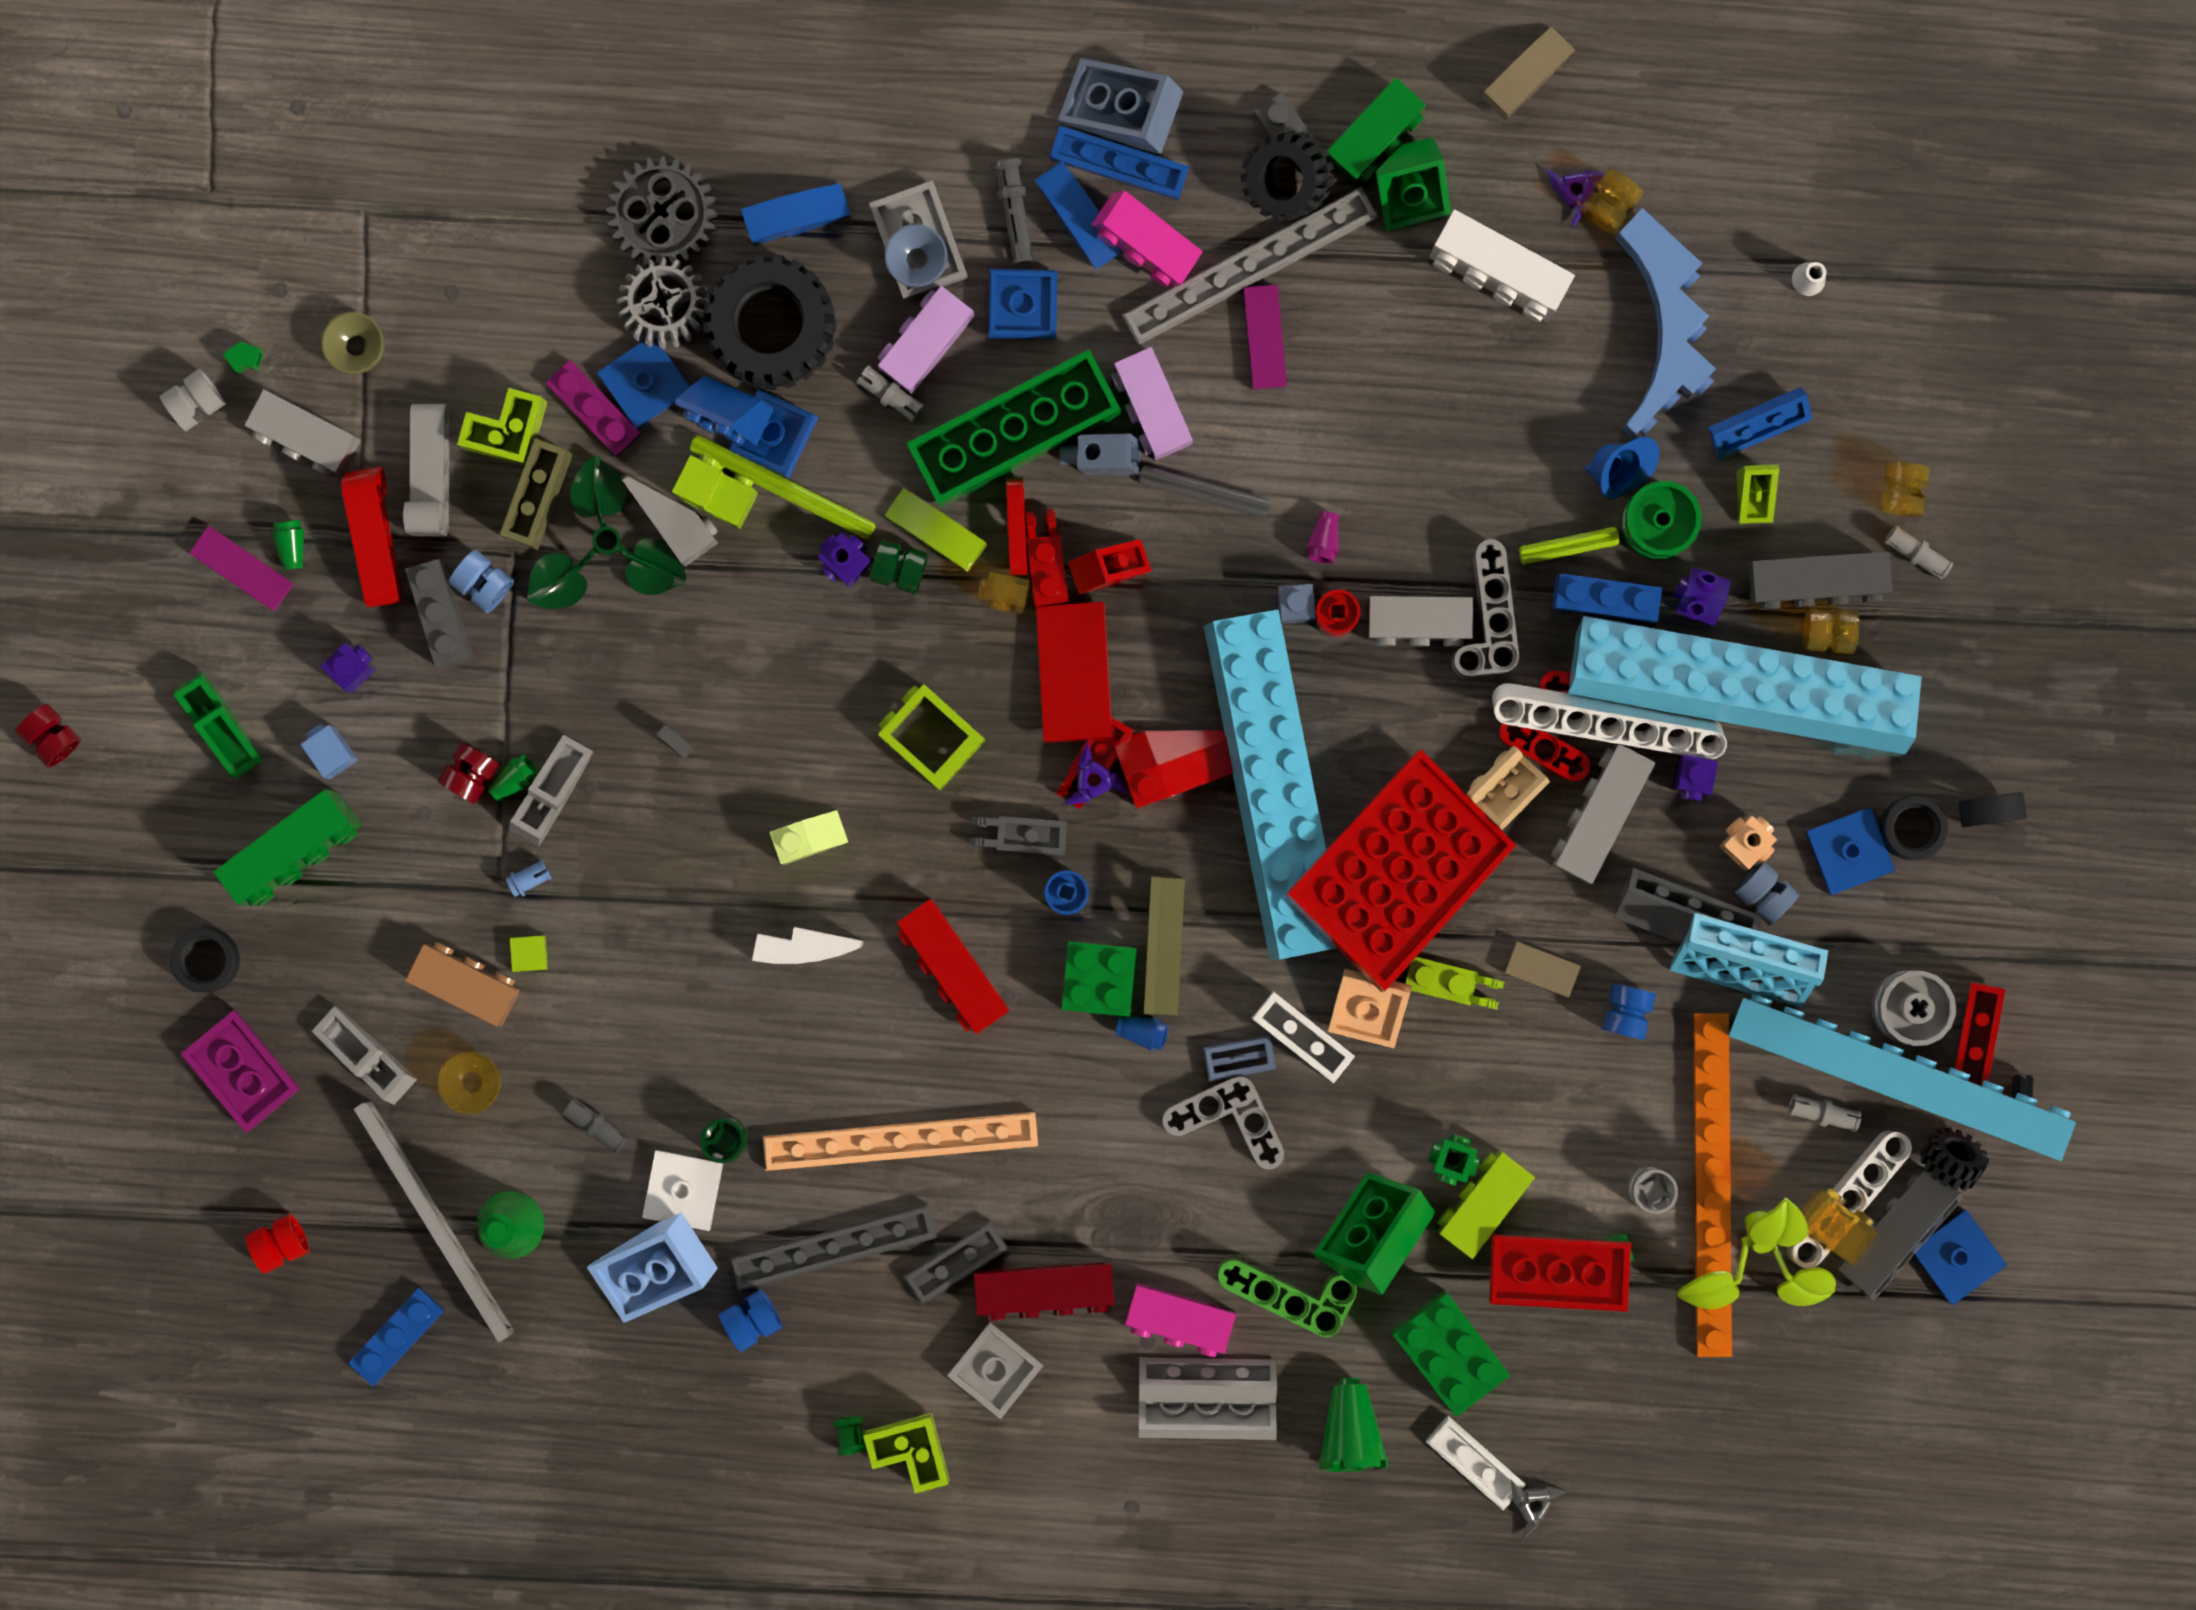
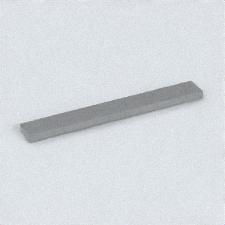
M1359 187L1185 280L1182 285L1174 286L1122 314V317L1139 346L1242 291L1244 288L1255 284L1376 219L1377 214L1363 188Z
M364 1102L354 1108L355 1113L498 1343L512 1335L514 1329L373 1102Z

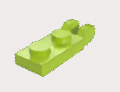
M1416 957L1409 964L1405 984L1411 985V991L1465 1005L1471 1006L1472 1003L1497 1010L1499 1002H1496L1495 999L1473 996L1476 983L1484 984L1493 989H1503L1504 981L1478 975L1479 972Z

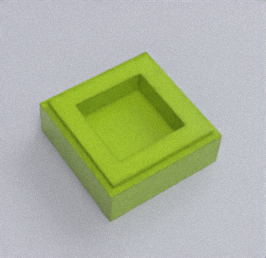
M545 935L510 938L512 972L548 969Z

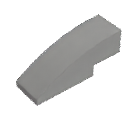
M563 735L529 787L526 798L511 819L510 831L539 847L575 788L593 751Z
M336 1006L312 1030L355 1076L362 1078L386 1102L395 1105L417 1080L392 1054Z

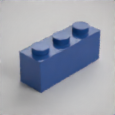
M1560 573L1555 577L1551 611L1652 625L1658 622L1662 587Z

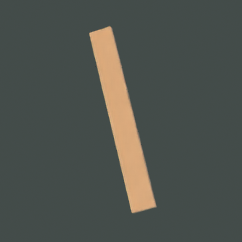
M1035 1112L763 1136L765 1171L1038 1146Z

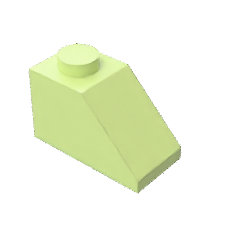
M837 810L770 832L781 865H786L848 843Z

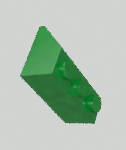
M1367 1172L1313 1254L1355 1286L1383 1295L1434 1216L1435 1211L1420 1189Z

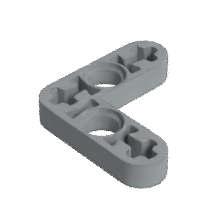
M1232 1077L1170 1106L1163 1114L1162 1122L1165 1130L1171 1135L1182 1136L1233 1113L1258 1166L1263 1169H1274L1284 1159V1150L1253 1083L1246 1077ZM1239 1082L1241 1086L1248 1085L1249 1091L1245 1093L1246 1099L1240 1101L1238 1097L1227 1100L1232 1107L1224 1109L1223 1099L1217 1093V1090L1224 1088V1094L1226 1095L1234 1090L1233 1084ZM1206 1096L1216 1098L1219 1107L1214 1115L1206 1116L1200 1112L1199 1102L1202 1098ZM1193 1103L1194 1112L1201 1120L1200 1122L1193 1124V1117L1183 1122L1184 1128L1178 1130L1176 1126L1170 1127L1168 1125V1121L1172 1119L1171 1113L1173 1111L1183 1115L1190 1112L1186 1105ZM1250 1113H1258L1264 1119V1126L1258 1132H1250L1245 1128L1244 1120ZM1268 1131L1272 1135L1271 1138H1265L1268 1146L1278 1149V1153L1274 1155L1275 1161L1269 1163L1267 1159L1260 1160L1259 1155L1263 1153L1260 1142H1257L1254 1146L1251 1143V1139L1262 1137Z

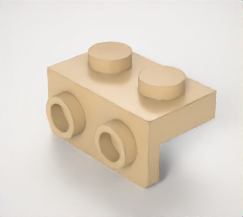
M1513 746L1509 751L1502 752L1496 758L1494 766L1485 775H1481L1473 781L1467 795L1503 830L1550 781L1522 755L1516 746Z

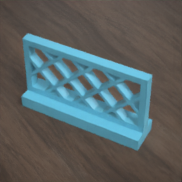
M1694 913L1689 931L1671 962L1670 971L1802 1008L1815 985L1820 986L1824 980L1828 950ZM1716 957L1719 961L1709 962L1707 958ZM1695 961L1697 964L1693 965L1686 962ZM1750 967L1752 970L1742 972L1739 968ZM1728 970L1730 974H1724L1718 971ZM1783 976L1785 980L1775 981L1772 977ZM1761 979L1764 983H1756L1752 981ZM1794 989L1798 994L1784 990Z

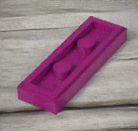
M1278 285L1246 287L1243 291L1253 390L1287 387Z
M209 525L189 553L275 612L294 586L293 582Z

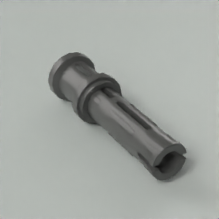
M1020 158L1000 160L991 164L992 170L996 171L999 188L996 196L1000 202H1003L1013 257L1012 262L1015 265L1034 261L1023 203L1027 190L1026 187L1022 186L1019 166L1022 162Z

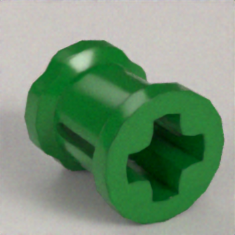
M862 1415L843 1417L832 1421L833 1426L837 1427L840 1448L837 1452L839 1456L867 1451L861 1429V1423L864 1421Z

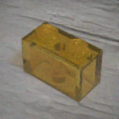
M1816 1188L1800 1210L1807 1221L1808 1234L1846 1263L1854 1266L1879 1233L1871 1227L1874 1221L1858 1209L1852 1213L1844 1207L1843 1204L1846 1200L1831 1188L1827 1192Z

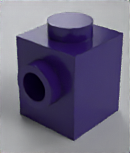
M346 642L321 665L324 671L344 691L353 693L376 671L369 662L373 658L361 645L357 644L354 647Z
M1688 755L1679 756L1672 790L1682 792L1681 798L1701 801L1702 796L1712 795L1718 761Z

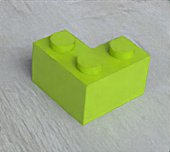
M508 388L500 420L466 412L457 445L466 451L525 466L534 439L538 438L547 401L541 396Z
M701 454L699 459L690 455L672 493L679 500L741 529L758 495V492L751 488L754 482L735 473L733 478L725 475L722 472L723 467L719 465L720 463L704 454Z
M932 1412L865 1431L863 1437L872 1469L906 1460L915 1494L949 1484L950 1477Z

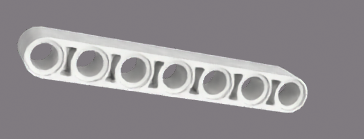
M1511 683L1499 685L1492 694L1494 714L1501 723L1506 725L1703 759L1719 758L1727 748V741L1722 726L1715 720ZM1506 700H1514L1517 702L1511 708H1504L1500 706L1501 703H1503ZM1539 706L1550 707L1549 711L1544 714L1534 712ZM1575 711L1584 713L1581 718L1576 720L1568 718V715ZM1608 717L1617 719L1612 725L1601 724ZM1641 723L1650 724V727L1645 731L1635 730L1636 726ZM1672 730H1684L1680 736H1668ZM1705 736H1717L1713 742H1702Z

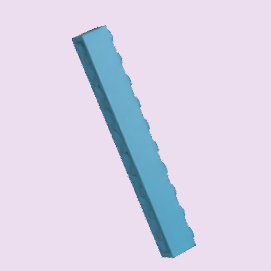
M1752 994L1751 1000L1743 998L1729 1037L2062 1162L2076 1125L2075 1121L2069 1119L2071 1112L2052 1105L2049 1111L2036 1107V1099L2018 1092L2015 1099L2002 1094L2004 1087L1986 1080L1983 1081L1982 1086L1968 1081L1970 1075L1950 1068L1947 1074L1935 1069L1937 1064L1935 1061L1917 1055L1915 1061L1902 1057L1903 1049L1887 1043L1883 1044L1882 1049L1869 1044L1870 1037L1852 1030L1848 1037L1836 1032L1838 1027L1836 1024L1818 1018L1816 1024L1803 1020L1805 1013L1785 1006L1783 1012L1770 1007L1771 1000Z

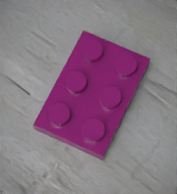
M237 1010L229 1013L181 1053L183 1058L245 1133L250 1132L301 1089Z

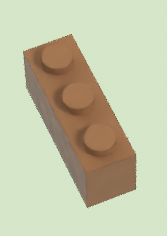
M435 941L434 945L423 944L405 981L496 1027L503 1026L521 990L513 986L515 980L498 971L495 976L483 971L485 965L466 956L464 961L453 956L454 949L438 941Z

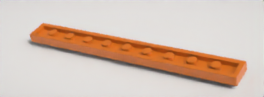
M1693 1013L1695 1279L1716 1271L1731 1273L1729 1013ZM1732 1303L1718 1309H1703L1695 1306L1697 1357H1732Z

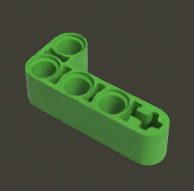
M1234 1257L1222 1261L1217 1270L1218 1280L1226 1290L1322 1337H1332L1337 1334L1357 1294L1356 1286L1339 1273H1334L1327 1278L1317 1298ZM1234 1266H1238V1272L1242 1277L1249 1279L1250 1272L1255 1275L1249 1281L1246 1292L1242 1290L1245 1287L1244 1282L1238 1279H1233L1232 1283L1227 1282L1228 1277L1224 1271L1226 1269L1232 1270ZM1339 1280L1346 1281L1350 1285L1349 1293L1343 1298H1336L1331 1293L1332 1285ZM1260 1281H1268L1273 1285V1293L1268 1298H1259L1254 1293V1288ZM1292 1296H1298L1304 1300L1303 1309L1296 1314L1289 1313L1285 1309L1286 1301ZM1324 1311L1331 1312L1335 1317L1334 1324L1328 1329H1322L1316 1325L1317 1316Z

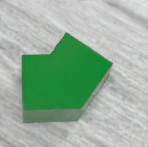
M238 342L224 352L223 355L233 370L240 374L247 368L258 371L265 351L261 348Z

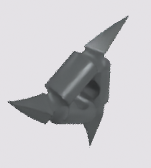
M1511 1480L1514 1504H1516L1522 1517L1527 1522L1522 1540L1541 1523L1540 1519L1543 1520L1552 1503L1551 1499L1570 1492L1547 1486L1545 1489L1540 1487L1522 1490ZM1538 1500L1533 1510L1530 1509V1503Z

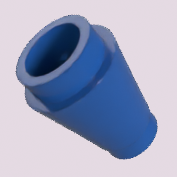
M1120 1016L1116 1028V1036H1120L1153 1052L1154 1049H1163L1169 1025L1162 1023L1161 1018Z

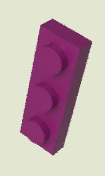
M571 360L546 382L555 394L617 458L642 435Z

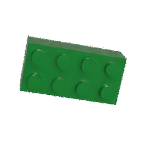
M324 789L213 871V873L237 905L252 907L257 904L260 907L275 897L273 891L283 884L287 887L303 876L301 872L303 868L311 863L313 866H316L331 855L328 850L339 843L343 846L358 835L356 829L363 824L339 792Z

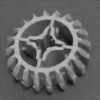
M664 257L660 260L659 266H655L654 261L649 259L647 263L648 269L644 270L640 265L635 266L636 277L632 274H626L625 279L629 285H620L619 292L623 297L617 299L618 307L622 308L618 315L620 320L626 321L624 324L625 330L627 332L634 331L633 337L636 341H640L645 337L646 346L651 347L655 339H657L660 349L664 350L666 348V341L671 340L673 346L677 348L679 346L678 338L681 336L685 341L690 342L692 338L689 330L700 333L701 326L697 321H705L703 310L705 303H709V300L704 297L708 294L706 286H700L702 277L699 274L692 276L693 269L690 265L681 270V262L678 259L671 266H668L667 258ZM662 281L678 283L685 289H669L664 286ZM652 284L651 294L641 299V303L636 304L641 292ZM659 291L662 292L663 299L667 300L668 306L666 308L668 315H665L663 308H660ZM690 303L686 314L679 321L674 322L675 313L685 308V304ZM646 316L647 319L659 318L665 326L649 324L641 317Z

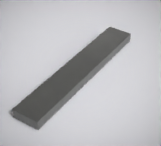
M929 1204L734 1256L730 1258L739 1292L935 1239L937 1234Z

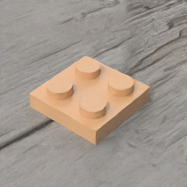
M1344 969L1328 1032L1395 1048L1410 996L1411 985L1394 981L1386 991L1380 992L1362 973Z

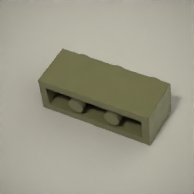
M536 438L534 439L500 532L502 537L535 550L539 549L573 456L568 450Z

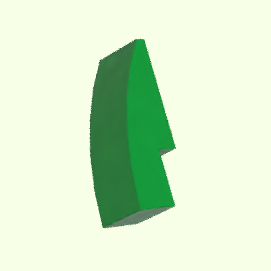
M203 670L174 689L173 696L191 718L195 729L233 779H236L262 761L260 754L245 730Z

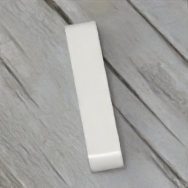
M1887 1130L1880 1133L1809 1217L1807 1220V1237L1797 1245L1787 1247L1788 1258L1793 1263L1802 1268H1813L1823 1261L1911 1154L1912 1145L1906 1135ZM1896 1137L1900 1142V1150L1897 1154L1890 1156L1885 1149L1886 1143L1890 1138ZM1869 1164H1875L1878 1168V1176L1872 1182H1867L1863 1175L1864 1169ZM1848 1190H1853L1857 1197L1856 1203L1851 1208H1845L1841 1201L1843 1194ZM1831 1216L1835 1223L1834 1229L1831 1233L1823 1235L1819 1228L1820 1222L1823 1218ZM1810 1243L1813 1254L1808 1260L1801 1261L1798 1258V1249L1802 1244Z

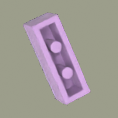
M940 286L936 292L933 289L928 292L920 303V306L923 308L915 319L910 316L899 330L902 336L894 345L888 343L878 356V359L881 361L878 365L879 370L892 381L898 383L911 396L974 318V311L943 286Z
M1152 347L1114 363L1116 372L1111 374V378L1118 393L1124 391L1129 404L1124 405L1131 423H1139L1143 435L1138 436L1144 453L1146 455L1152 453L1156 461L1192 445L1193 439Z

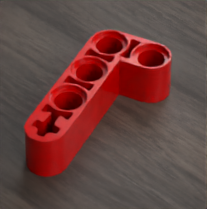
M382 467L347 472L342 478L341 487L365 604L367 608L402 603V586L384 502L387 497L384 470Z

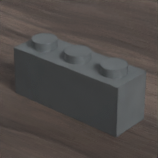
M436 559L405 569L434 666L444 670L473 661L474 656L453 587L448 583L450 577L445 562Z

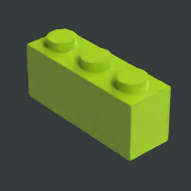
M1500 1150L1496 1155L1493 1153L1487 1155L1479 1166V1169L1482 1171L1475 1182L1469 1180L1458 1194L1461 1198L1460 1202L1454 1209L1448 1207L1437 1221V1224L1440 1225L1437 1232L1471 1259L1475 1257L1535 1179L1532 1174Z

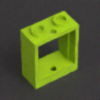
M925 684L920 689L913 686L902 698L901 701L905 705L897 714L891 711L880 722L878 726L882 730L878 735L941 791L986 740ZM925 697L968 735V738L935 774L892 736V733Z

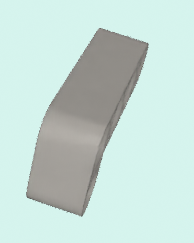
M447 404L411 405L410 502H405L403 510L404 529L411 536L448 535L449 409Z
M1493 539L1483 541L1473 553V568L1483 643L1461 647L1454 653L1451 665L1453 671L1462 678L1503 674L1512 670L1519 661L1507 554L1502 543ZM1487 548H1490L1491 553H1497L1498 557L1492 561L1493 572L1499 569L1501 574L1492 573L1483 577L1482 572L1486 573L1489 570L1488 560L1481 558V555L1486 552ZM1495 581L1501 585L1502 595L1500 598L1492 599L1488 597L1485 592L1487 582ZM1500 615L1506 620L1504 632L1497 633L1490 628L1489 619L1491 616ZM1501 648L1509 652L1511 661L1508 666L1502 667L1494 662L1493 654L1496 649ZM1462 653H1471L1476 657L1477 666L1474 670L1467 671L1460 666L1459 658Z

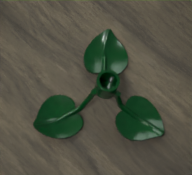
M598 456L591 457L583 464L574 478L570 491L572 507L580 517L591 518L597 515L600 528L593 535V548L576 566H573V562L568 556L561 553H550L541 557L533 566L530 575L527 600L532 605L544 609H562L580 601L587 590V581L578 571L596 554L609 557L616 552H620L627 559L632 560L625 570L626 579L636 592L643 595L653 596L665 593L673 588L684 585L687 580L683 564L665 542L655 538L641 539L635 546L634 554L620 545L619 533L614 528L607 526L603 514L611 516L622 510L627 501V487L622 481L623 478Z

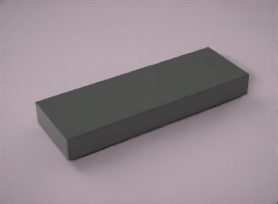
M990 1220L904 1275V1278L921 1305H924L1008 1251L1009 1248Z

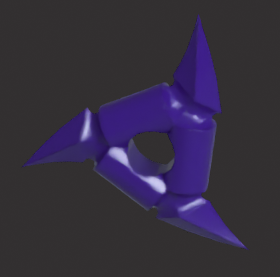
M1545 166L1554 191H1558L1560 197L1570 208H1573L1572 228L1588 208L1586 205L1589 204L1594 183L1612 174L1585 171V173L1570 174L1561 178ZM1571 185H1580L1582 193L1578 196L1572 194L1570 191Z
M1088 741L1078 763L1080 769H1078L1077 789L1079 791L1064 804L1089 802L1090 798L1093 799L1109 791L1110 788L1130 794L1115 773L1111 774V771L1092 761ZM1092 773L1098 774L1101 778L1100 784L1097 786H1090L1087 782L1088 776Z

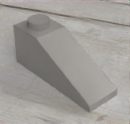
M628 476L622 480L685 567L718 544L713 536L718 533V530L707 515L701 519L695 511Z

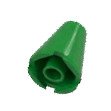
M503 1191L490 1197L481 1206L476 1218V1232L480 1243L490 1254L502 1259H518L528 1255L538 1246L543 1235L545 1219L539 1204L532 1197L516 1191Z
M1359 1378L1339 1379V1385L1332 1386L1319 1460V1471L1358 1472L1364 1471L1367 1467H1374V1470L1387 1469L1388 1460L1367 1385L1360 1384Z

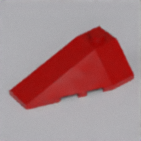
M1224 730L1142 731L1131 735L1127 742L1118 744L1120 740L1113 742L1136 809L1233 774L1228 742Z

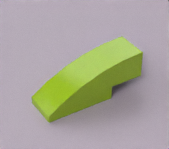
M905 488L902 489L884 515L887 519L967 573L987 546L985 541Z

